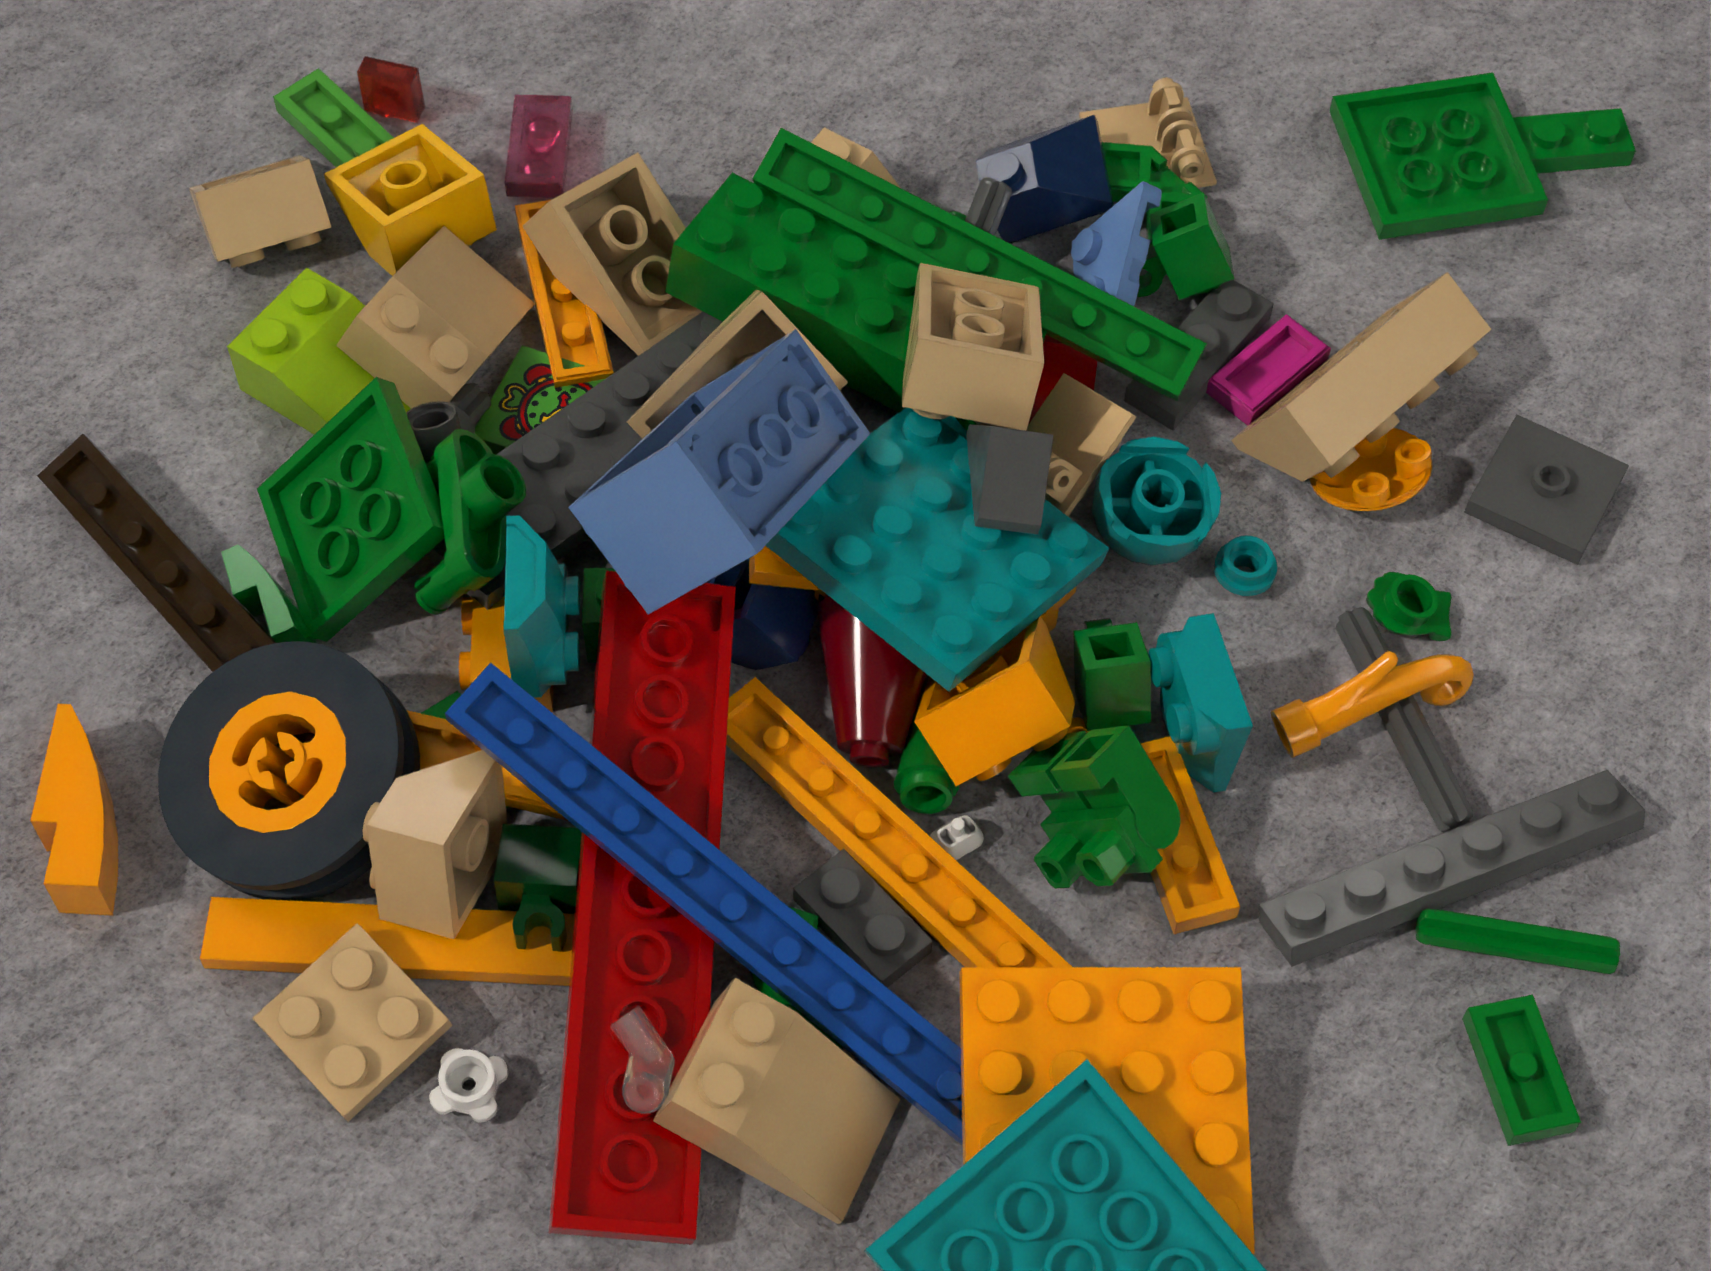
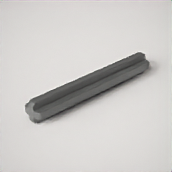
M1359 607L1352 611H1346L1339 616L1336 630L1358 673L1365 670L1386 651H1390L1372 615L1367 609ZM1411 695L1378 711L1437 828L1444 833L1470 823V819L1473 817V810L1414 696Z

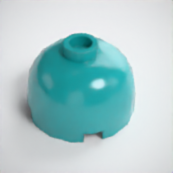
M1159 437L1133 439L1123 444L1118 453L1106 460L1095 481L1092 514L1101 537L1114 552L1127 560L1150 566L1177 562L1194 552L1202 544L1220 513L1221 490L1211 467L1206 462L1201 467L1195 459L1187 455L1190 448L1178 441Z

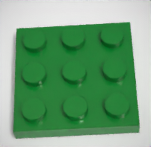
M1493 72L1333 96L1329 112L1379 240L1543 215L1548 202L1547 195Z
M375 377L257 488L299 612L313 639L328 642L444 539L440 499L396 385L379 377Z

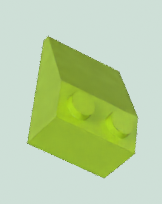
M306 267L227 346L240 390L315 435L374 379L371 374L336 346L365 305L353 294ZM402 401L405 411L408 412L411 408Z

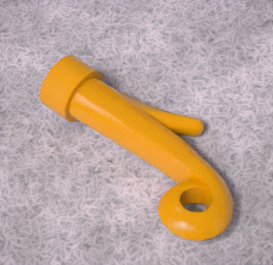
M1386 651L1361 673L1335 689L1304 703L1300 699H1296L1271 711V718L1285 750L1290 757L1294 758L1321 746L1322 739L1420 692L1424 702L1434 706H1445L1459 700L1466 694L1473 682L1474 673L1471 663L1460 656L1439 654L1397 665V655L1392 651Z

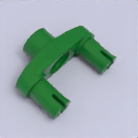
M456 429L436 446L434 455L426 463L440 498L447 550L440 564L425 576L420 577L416 581L414 589L419 590L415 593L418 604L425 611L435 615L444 613L452 603L470 590L476 591L483 588L503 570L506 559V516L526 497L525 481L519 470L506 458L493 454L488 445L476 434L464 429Z

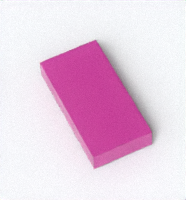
M1286 314L1218 370L1208 381L1206 393L1248 426L1327 361L1331 348Z

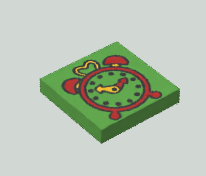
M522 345L491 399V406L477 423L475 434L488 445L493 454H498L605 379L555 388L547 353ZM561 358L564 369L584 366Z

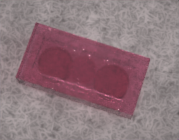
M515 94L504 180L507 197L556 198L564 193L573 115L571 96Z

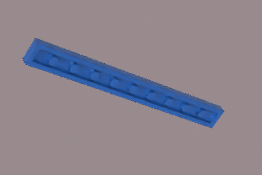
M490 662L445 712L446 720L963 1146L961 1048Z

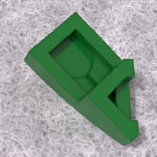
M238 544L221 552L233 596L254 617L265 614L270 636L276 643L296 641L316 643V640L309 634L297 604L258 560Z

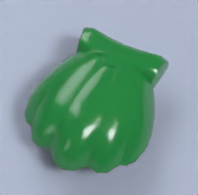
M1387 572L1382 577L1374 580V588L1368 592L1366 601L1373 610L1375 620L1390 633L1400 636L1428 634L1431 640L1439 642L1451 638L1449 612L1452 596L1450 592L1437 591L1425 579L1416 575H1405L1399 572Z

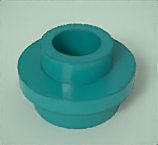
M1243 535L1232 539L1220 548L1215 558L1214 573L1218 582L1231 593L1241 596H1254L1265 592L1272 586L1277 573V561L1271 548L1265 541L1255 536ZM1246 566L1254 572H1244L1236 567Z

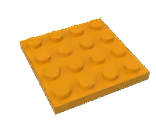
M1241 967L961 968L959 980L963 1165L1088 1059L1253 1255L1255 1254Z

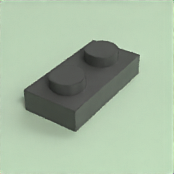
M842 849L793 887V900L805 912L818 915L819 927L838 948L887 988L932 952L933 941L845 849Z

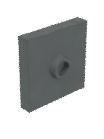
M1516 414L1468 500L1464 513L1578 565L1629 465Z

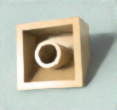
M300 155L189 188L214 258L218 262L229 259L231 268L264 259L265 255L262 248L282 242L286 243L288 251L313 245L322 241L319 231L332 228L310 159Z
M483 750L397 777L382 801L373 803L369 808L363 824V839L369 843L372 864L369 881L371 888L375 889L379 919L455 939L496 869L502 826L507 824L502 766Z

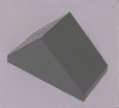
M969 425L966 436L975 526L1038 534L1042 523L1054 435L996 426Z

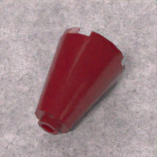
M826 593L825 597L819 594L817 613L838 749L850 754V762L866 767L886 766L889 764V757L898 756L903 752L927 674Z

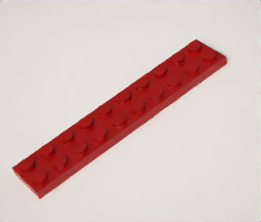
M606 570L602 587L590 744L720 850L736 587L704 583L654 612L647 614L632 592L625 586L617 572ZM583 832L549 1233L692 1245L696 1240L702 1148L655 1123L653 1120L710 1012L714 940Z

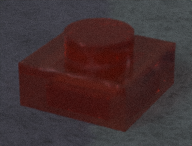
M365 56L357 71L364 110L386 118H398L418 123L425 108L418 68Z

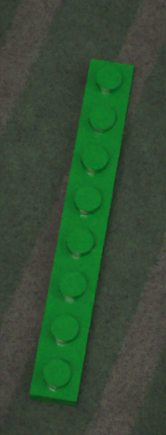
M780 128L752 178L754 184L918 267L920 263L1039 287L1042 329L1047 331L1046 335L1175 401L1179 400L1206 349L1207 343L783 128Z

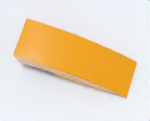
M58 703L30 820L46 851H51L43 884L59 913L113 916L118 883V833L113 801L101 764L72 705Z

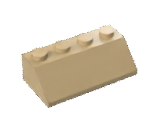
M1446 272L1389 308L1231 439V441L1238 450L1302 482L1322 471H1325L1332 478L1360 456L1354 448L1360 441L1366 437L1370 443H1373L1400 422L1394 412L1406 403L1412 409L1435 393L1440 386L1434 378L1445 370L1450 376L1471 362L1479 354L1473 345L1492 329L1449 273Z

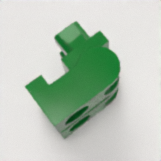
M1129 725L1090 730L1088 733L1085 731L1067 733L1053 746L1042 751L1033 750L1008 775L1022 797L1040 795L1051 811L1040 824L1050 841L1034 856V861L1054 889L1069 888L1080 876H1085L1088 881L1096 886H1112L1122 874L1152 872L1163 860L1157 849H1165L1171 845L1179 833L1181 824L1180 811L1176 801Z

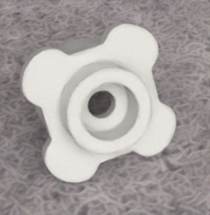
M454 1048L447 1051L442 1056L440 1062L441 1067L438 1073L439 1086L430 1092L429 1099L432 1108L442 1115L456 1111L470 1114L475 1122L489 1121L496 1115L498 1110L495 1096L499 1084L508 1077V1068L505 1061L498 1056L488 1058L483 1053L475 1050ZM467 1080H473L476 1085L472 1090H465L462 1087L463 1083Z

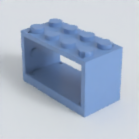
M795 329L692 393L568 508L580 522L586 534L594 541L612 565L625 586L632 592L646 613L650 614L758 554L870 435V432Z

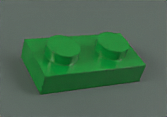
M1621 108L1513 117L1537 174L1630 166L1636 152Z
M1533 994L1467 1008L1462 1020L1507 1145L1511 1146L1575 1132L1581 1121Z

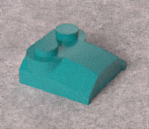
M520 515L506 516L504 636L511 679L533 698L542 697L552 685H566L567 671H579V633L568 632V615H580L579 576H567L566 564H558L547 543Z
M1214 613L1189 617L1183 630L1161 633L1158 636L1156 648H1151L1148 655L1151 661V680L1156 687H1160L1161 714L1168 736L1171 737L1178 753L1181 754L1189 776L1214 793L1226 791L1253 724Z

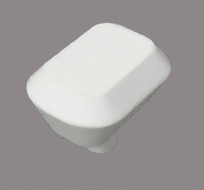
M965 815L951 820L934 830L930 835L955 860L980 847L984 840L982 830L976 822Z

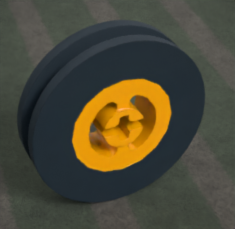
M301 641L281 642L258 647L238 655L212 672L196 687L179 709L170 726L160 756L158 792L163 818L176 844L189 859L200 868L242 893L260 899L291 901L323 896L355 881L372 867L369 843L363 839V824L366 814L373 803L382 801L397 777L420 770L418 739L408 712L397 696L366 667L346 653L330 646ZM315 734L314 738L307 743H302L293 735ZM298 793L304 796V798L300 799ZM272 798L278 799L287 806L286 808L272 810L264 809L265 803Z

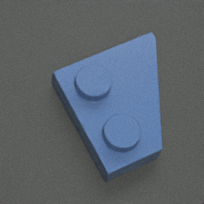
M1142 181L1092 225L1083 229L1072 241L1071 249L1075 277L1135 306L1140 286L1139 275L1146 262L1150 240L1139 236L1145 212L1160 205L1161 189Z

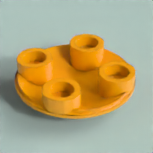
M1392 428L1373 443H1370L1366 437L1354 447L1360 456L1337 475L1330 478L1325 471H1322L1309 478V481L1319 497L1336 507L1353 511L1387 509L1411 499L1427 484L1433 465L1431 447L1429 443L1411 433Z

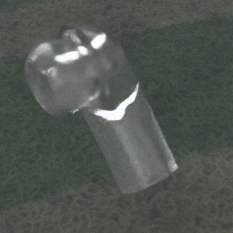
M638 1005L612 1023L610 1027L629 1053L623 1082L624 1100L636 1112L652 1113L662 1107L669 1094L675 1059Z

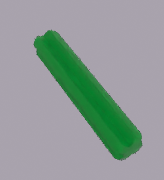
M1430 908L1424 909L1417 918L1416 940L1425 945L1605 974L1615 973L1619 963L1620 942L1616 938Z

